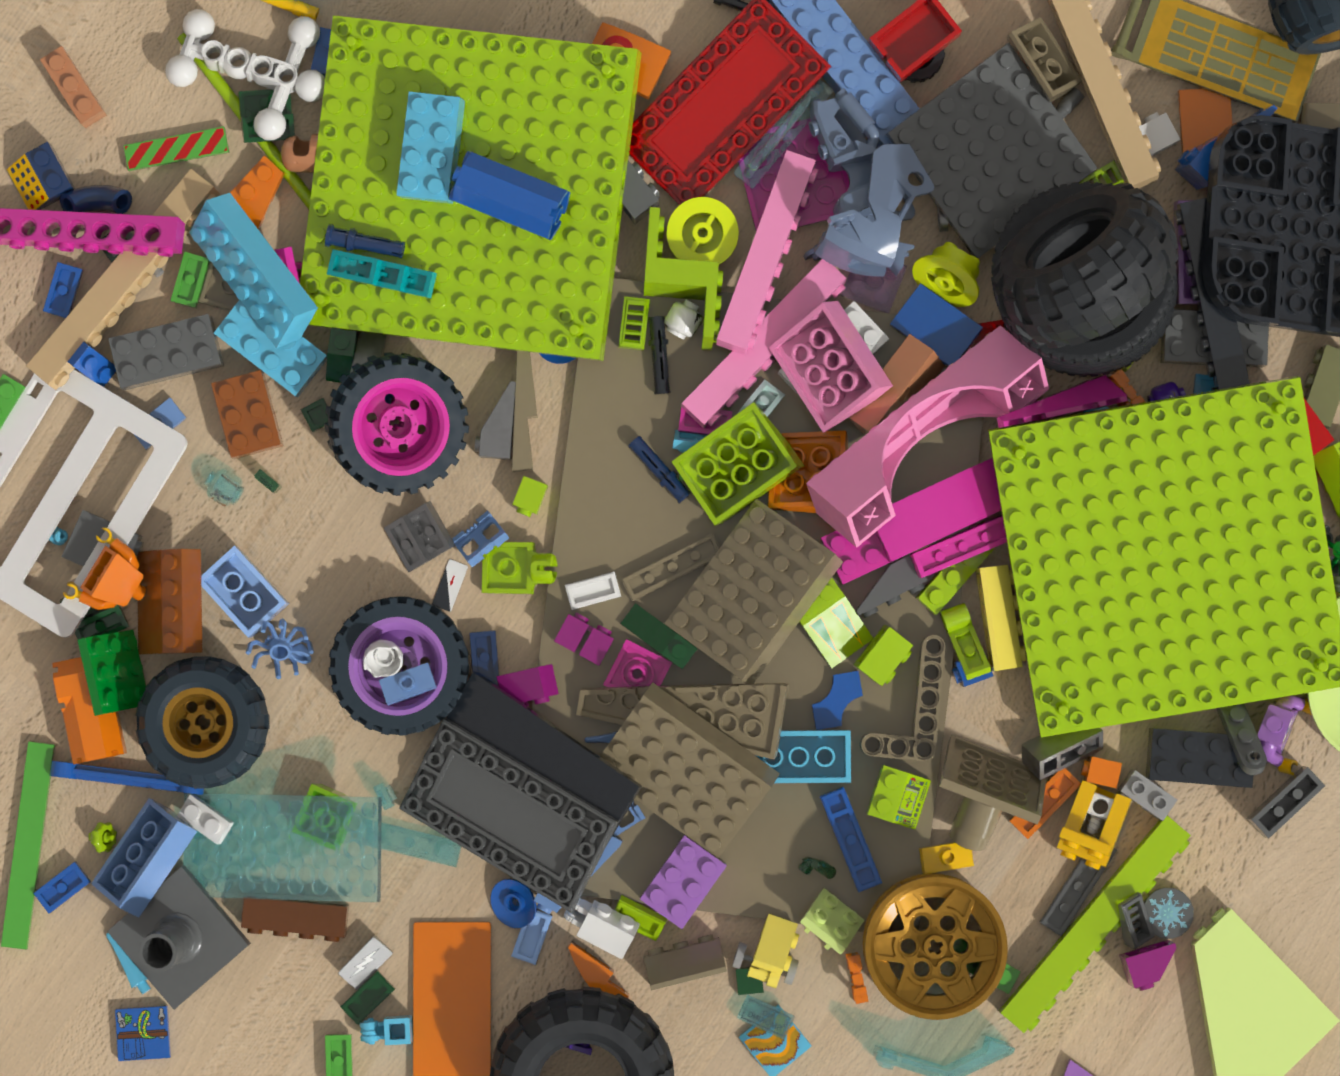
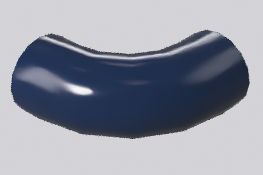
M91 185L63 193L60 196V204L63 211L67 212L111 211L117 214H124L131 207L132 195L128 190L111 185Z

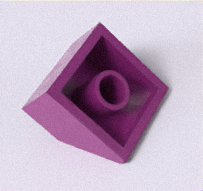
M1167 939L1119 954L1128 984L1133 988L1139 989V991L1153 988L1154 982L1160 981L1176 950V944Z

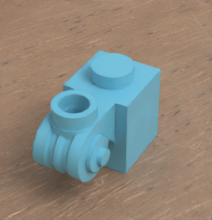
M412 1015L386 1016L384 1021L367 1018L364 1022H360V1041L375 1044V1041H379V1039H385V1045L411 1044L413 1042Z

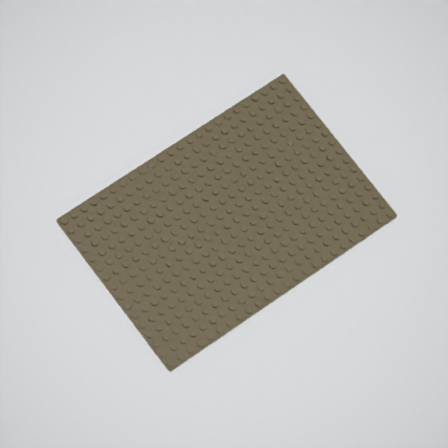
M614 278L604 361L578 358L552 551V554L556 556L558 567H550V571L557 572V577L554 583L548 584L537 666L553 665L559 694L549 696L550 702L535 705L533 700L532 704L534 712L598 756L603 753L609 743H586L584 739L586 737L617 732L622 725L576 715L580 690L582 688L606 687L603 684L626 639L667 659L620 623L636 603L664 624L707 565L633 602L621 578L712 532L721 547L752 505L751 503L723 524L714 525L685 481H681V483L691 494L679 504L665 487L662 488L659 485L660 481L628 447L634 439L641 436L671 471L677 473L676 477L679 479V472L671 461L682 453L678 449H673L675 430L679 428L681 404L732 350L718 346L716 343H713L712 350H701L705 300L687 299L699 306L697 311L701 313L703 319L692 337L686 336L685 339H681L667 331L668 326L665 324V335L669 341L666 347L671 393L654 394L652 350L648 344V341L651 340L649 320L647 321L644 350L619 348L624 296L650 299L648 317L665 316V318L675 302L684 303L686 299L644 296V282ZM717 293V295L721 296L720 317L715 318V320L720 321L719 332L734 293ZM772 298L770 302L765 301L762 309L766 311L765 317L782 301L781 299ZM629 304L628 309L643 311L644 306ZM863 310L889 338L873 354L883 369L907 337L890 326V323L897 314ZM636 315L627 316L629 320L642 321L643 316ZM626 325V329L641 331L642 326ZM625 334V339L640 341V336ZM773 357L775 362L765 372L761 369L755 375L757 380L748 390L743 388L737 394L739 399L730 408L725 406L722 409L733 411L732 417H734L765 379L785 394L768 417L780 433L822 431L803 400L778 375L781 366L775 357ZM945 365L941 372L938 374V376L942 372H944L948 366ZM984 417L968 418L949 423L918 441L904 456L896 470L891 489L892 504L977 465ZM849 418L828 430H846L848 449L853 443L858 442L865 436ZM769 491L758 498L766 506H768ZM773 510L820 544H822L820 538L836 531L817 513ZM970 525L967 526V527H965V528H963V529H961V530H958V531H956V532H954V533H952V534H950V535H948V536H946V537H944V538H941V539H939V540H937V541H935V542H933V543H931V544H929V545H932V544H934V543H936V542H939V541L944 540V539H946V538H948V537H951V536L956 535V534H958V533H960V532H963V531H965V530H967V529H970ZM910 553L841 585L836 573L832 578L856 611L887 567L910 555ZM615 572L621 597L571 610L565 585ZM937 572L926 576L928 581L923 583L924 587L937 574ZM962 587L941 611L960 604ZM923 589L913 594H910L909 590L900 594V601L890 606L885 602L877 606L878 612L866 618L863 614L859 615L873 638L885 624L913 645L910 649L912 651L910 657L903 664L900 662L894 670L896 671L894 678L888 684L884 683L883 686H880L853 665L869 643L831 668L800 623L797 624L754 684H789L781 730H816L812 704L822 701L829 694L832 688L833 675L859 671L863 696L852 700L846 706L842 714V726L820 729L851 731V783H774L720 855L719 859L726 863L727 866L696 910L766 919L768 914L801 924L800 921L818 894L825 888L864 919V922L858 929L859 932H863L867 916L882 893L907 877L923 874L919 848L930 846L954 657V648L945 629L940 612L937 615H933L916 599ZM577 612L588 618L587 624L596 629L599 624L612 632L610 637L614 638L600 666L579 655L591 633L590 631H586L575 652L554 642L568 614L574 616ZM929 635L940 636L945 642V658L937 745L934 757L928 761H915L866 755L860 748V741L867 733L912 736L920 645L922 640ZM930 639L926 644L927 651L931 654L939 651V642L935 639ZM697 649L683 669L672 662L661 686L746 683ZM934 665L926 666L924 668V676L929 680L934 679L937 676L936 667ZM927 690L923 692L921 700L925 705H931L935 701V695L932 691ZM924 716L920 719V729L928 731L932 728L933 722L930 717ZM870 737L865 742V748L869 752H874L879 747V742L875 737ZM898 739L891 743V750L894 754H900L904 751L905 745L903 741ZM927 742L918 744L916 749L918 755L925 757L930 753V746ZM882 765L931 780L916 829L866 814ZM841 787H844L882 880L881 884L859 893L819 797ZM634 799V805L639 806L646 818L616 836L623 840L620 847L590 877L582 896L619 900L621 895L637 903H644L640 900V896L684 834ZM629 809L619 824L620 827H625L634 821V816ZM899 913L891 923L888 932L904 928ZM921 916L914 920V927L918 930Z

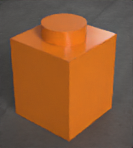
M1089 756L1088 761H1083L1081 775L1084 776V781L1117 788L1122 763Z

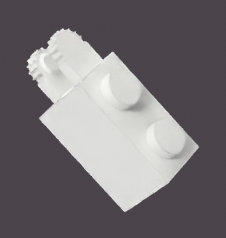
M580 898L574 911L569 912L566 910L564 913L567 921L580 928L576 936L620 959H623L640 926V923L634 921L630 916L623 915L611 909L607 904L596 900L592 904Z

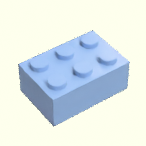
M233 546L201 575L202 588L248 638H252L261 630L264 621L270 622L290 604L238 546Z

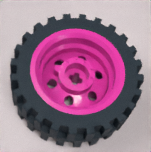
M387 352L382 357H376L375 355L367 357L368 361L362 365L356 363L352 366L353 371L348 376L344 374L341 376L339 381L342 383L337 390L332 389L330 394L333 398L331 405H326L325 413L328 415V423H324L325 431L329 436L327 441L329 448L335 454L334 458L360 484L382 494L383 492H390L396 496H401V492L415 494L418 493V488L425 486L429 489L435 486L433 483L438 477L444 479L449 475L446 472L451 464L457 465L459 459L456 456L460 449L465 450L467 444L463 441L464 433H469V425L465 423V416H468V410L462 403L461 399H463L461 392L456 389L453 380L444 374L442 370L420 357L417 358L407 353L396 355L392 352ZM387 394L393 395L391 404L385 402ZM412 400L418 401L419 405L417 408H410ZM375 413L376 419L368 422L367 414ZM397 418L399 423L392 426L389 421ZM423 424L425 431L422 434H418V426ZM380 437L382 438L381 446L377 447L373 444L375 438ZM407 444V450L399 452V445Z

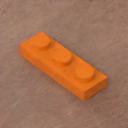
M1066 768L1056 772L1046 782L1042 816L1038 825L1013 816L1009 822L1023 836L1029 839L1078 789L1081 783Z

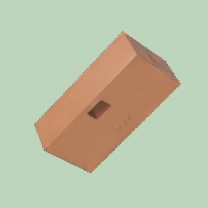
M909 334L883 368L893 386L875 401L848 418L860 432L866 435L874 426L885 420L891 412L907 402L912 395L917 394L929 381L935 379L945 365L933 349Z

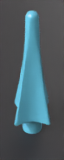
M107 933L106 937L120 960L131 988L138 987L140 992L145 994L151 989L146 982L148 980L147 977L111 935Z

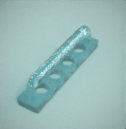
M819 79L760 139L734 171V175L748 187L754 189L810 121V109L808 110L807 108L812 104L813 100L820 99L821 102L827 100L833 93V89ZM799 120L798 127L795 129H791L793 125ZM783 140L782 146L778 149H774L779 144V142ZM766 159L767 164L765 167L758 169Z

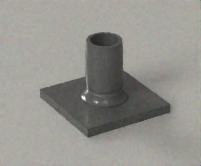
M185 865L181 866L161 884L140 917L128 913L107 931L174 1010L251 944Z

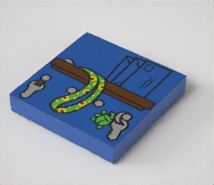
M168 1005L115 1009L118 1061L171 1057Z

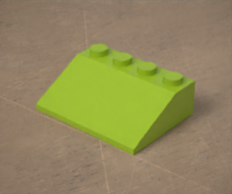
M755 402L671 461L714 525L723 524L754 502L755 499L764 495L804 466L788 441Z

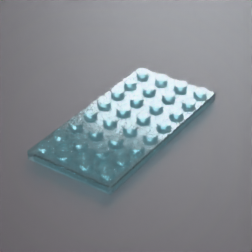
M184 793V803L186 802L190 793ZM195 794L234 822L221 844H215L197 831L183 853V865L187 867L211 897L381 902L382 797Z

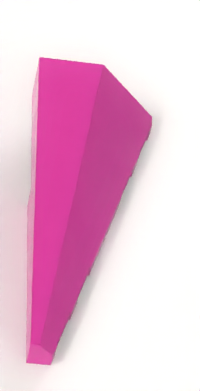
M1106 375L1086 380L997 417L999 428L1110 406L1126 402L1128 399L1127 395Z

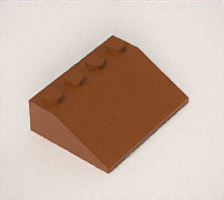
M162 549L139 552L137 556L139 562L138 571L143 574L140 585L146 588L145 596L141 600H137L139 655L203 653L201 549Z

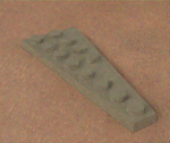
M756 683L658 686L753 755L769 759L777 757L789 684ZM650 686L582 688L579 694L576 715L623 725Z

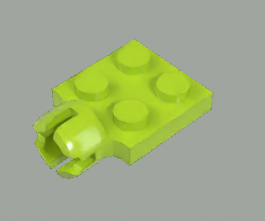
M504 542L499 547L495 545L493 550L483 555L482 593L534 594L535 585L552 584L557 577V572L545 571V567H558L556 556L551 553L536 552L535 543Z

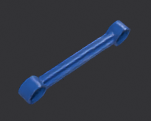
M52 761L50 776L198 795L204 794V789H194L178 785L167 780L162 774Z

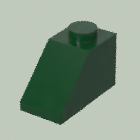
M331 328L327 351L326 381L342 383L339 381L343 374L346 376L350 374L359 337L357 331Z

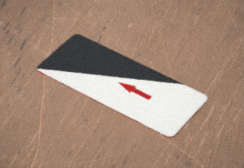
M451 559L448 561L432 605L449 612L452 611L468 569L467 565Z

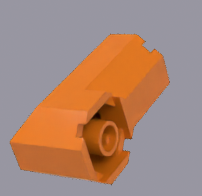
M81 657L52 663L53 668H58V672L53 673L57 700L66 706V708L61 710L73 764L126 754L119 712L94 715Z

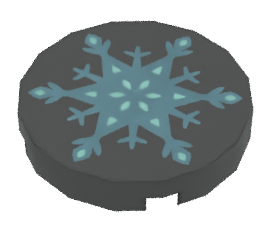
M1164 887L1154 890L1146 897L1144 904L1154 935L1160 938L1173 939L1182 936L1190 928L1194 909L1191 900L1185 893L1175 888Z

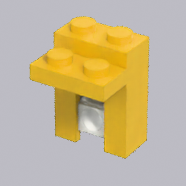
M1082 780L1065 827L1062 828L1059 836L1060 840L1057 849L1062 850L1060 855L1074 861L1076 856L1085 859L1084 865L1097 870L1100 869V866L1106 868L1132 800ZM1099 800L1108 803V810L1104 814L1094 812V804ZM1088 814H1090L1091 820H1088L1089 825H1087L1088 827L1085 831L1092 835L1098 833L1097 830L1100 828V822L1106 820L1099 839L1096 836L1092 837L1081 832Z

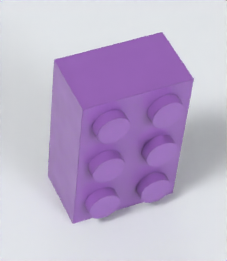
M683 835L640 896V900L683 929L727 864L713 856L686 835Z

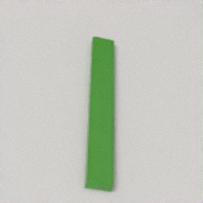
M28 741L1 947L28 949L35 900L33 893L36 892L51 780L50 770L54 758L55 744Z

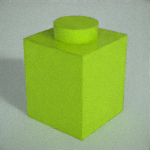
M523 476L512 504L518 507L516 512L531 517L532 513L538 515L548 485Z

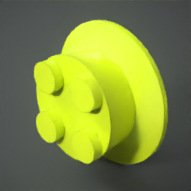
M697 197L683 202L674 210L668 221L667 241L677 259L719 262L720 265L731 256L738 242L739 230L734 214L725 204L713 198Z
M945 242L943 246L935 248L932 255L920 257L913 265L912 274L917 285L919 286L921 283L953 307L970 306L979 296V286L976 281L979 276V259L957 248L951 242Z

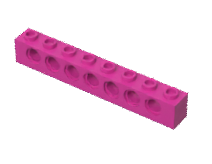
M0 208V245H9L13 249H24L25 246H34V249L48 251L49 247H54L65 252L83 249V251L88 253L108 250L112 254H123V251H133V254L141 256L148 255V252L157 253L164 257L182 254L185 223L179 217ZM11 225L10 230L7 233L3 234V229L6 226ZM35 226V231L31 235H27L29 228ZM60 227L59 233L56 236H52L53 230ZM85 228L84 234L76 238L77 232ZM105 230H110L109 235L101 239L102 233ZM134 231V236L126 240V235ZM159 232V237L155 241H150L151 236Z

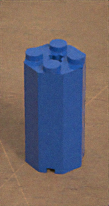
M467 151L462 167L457 166L454 171L452 181L456 183L451 189L449 200L552 240L561 225L560 217L567 210L571 192Z

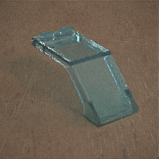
M985 1036L981 1049L945 1066L875 1045L872 1055L877 1060L879 1066L893 1070L894 1066L926 1076H966L1013 1054L1015 1047L1009 1042Z

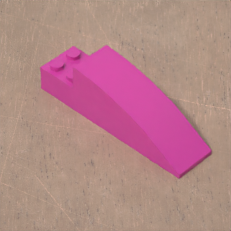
M993 458L893 503L892 506L896 516L857 548L838 531L820 538L822 545L835 553L843 561L835 572L841 585L1001 511Z

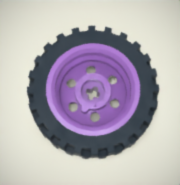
M405 596L388 597L373 601L359 608L351 617L347 618L334 638L335 641L329 654L330 667L328 669L329 675H331L333 693H336L339 704L342 708L346 709L354 721L360 722L369 730L381 732V734L403 736L425 731L439 723L453 710L457 704L456 700L460 699L463 693L462 690L467 682L469 654L461 631L458 630L454 621L442 612L440 608L421 599ZM406 637L414 639V644L411 647L404 644ZM375 641H392L403 653L404 665L407 666L406 670L421 665V658H429V666L437 688L387 705L379 683L380 679L386 677L375 678L368 670H364L363 657L365 650Z

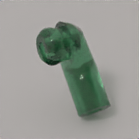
M811 857L803 858V862L798 866L799 870L806 875H809L813 869L828 879H832L836 875V869L823 860Z

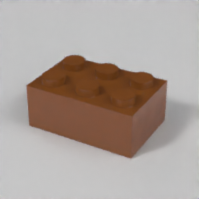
M262 370L211 383L232 459L235 460L284 446L266 377Z

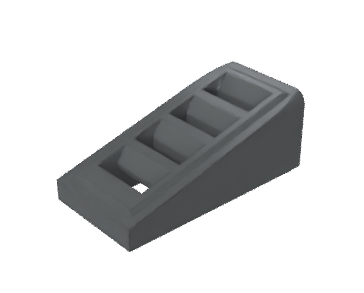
M1137 892L1118 904L1122 937L1126 946L1137 949L1155 937L1141 893ZM1135 904L1134 907H1132V908H1130V909L1128 910V907H1129V906Z

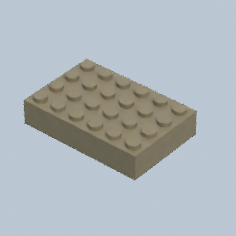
M755 499L664 624L744 683L754 684L843 561L828 548L758 499Z
M654 683L650 685L600 755L601 758L642 785L635 800L716 858H719L780 775L779 772Z

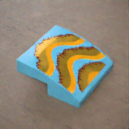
M779 1004L773 1008V1010L788 1016ZM772 1010L768 1012V1015L769 1013H771L770 1015L774 1014L772 1020L771 1017L763 1016L764 1020L765 1018L766 1021L770 1020L771 1024L774 1022V1025L776 1023L782 1025V1028H778L780 1031L777 1028L775 1029V1027L773 1028V1025L772 1027H770L771 1025L767 1026L766 1021L764 1024V1021L756 1022L765 1028L783 1035L790 1018ZM792 1020L783 1037L755 1024L739 1036L740 1040L769 1076L779 1074L812 1046Z

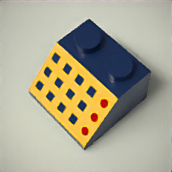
M49 142L25 153L7 169L28 210H41L60 200V196L63 193L75 189L54 147Z

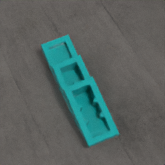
M332 249L327 275L430 299L437 273L334 249Z

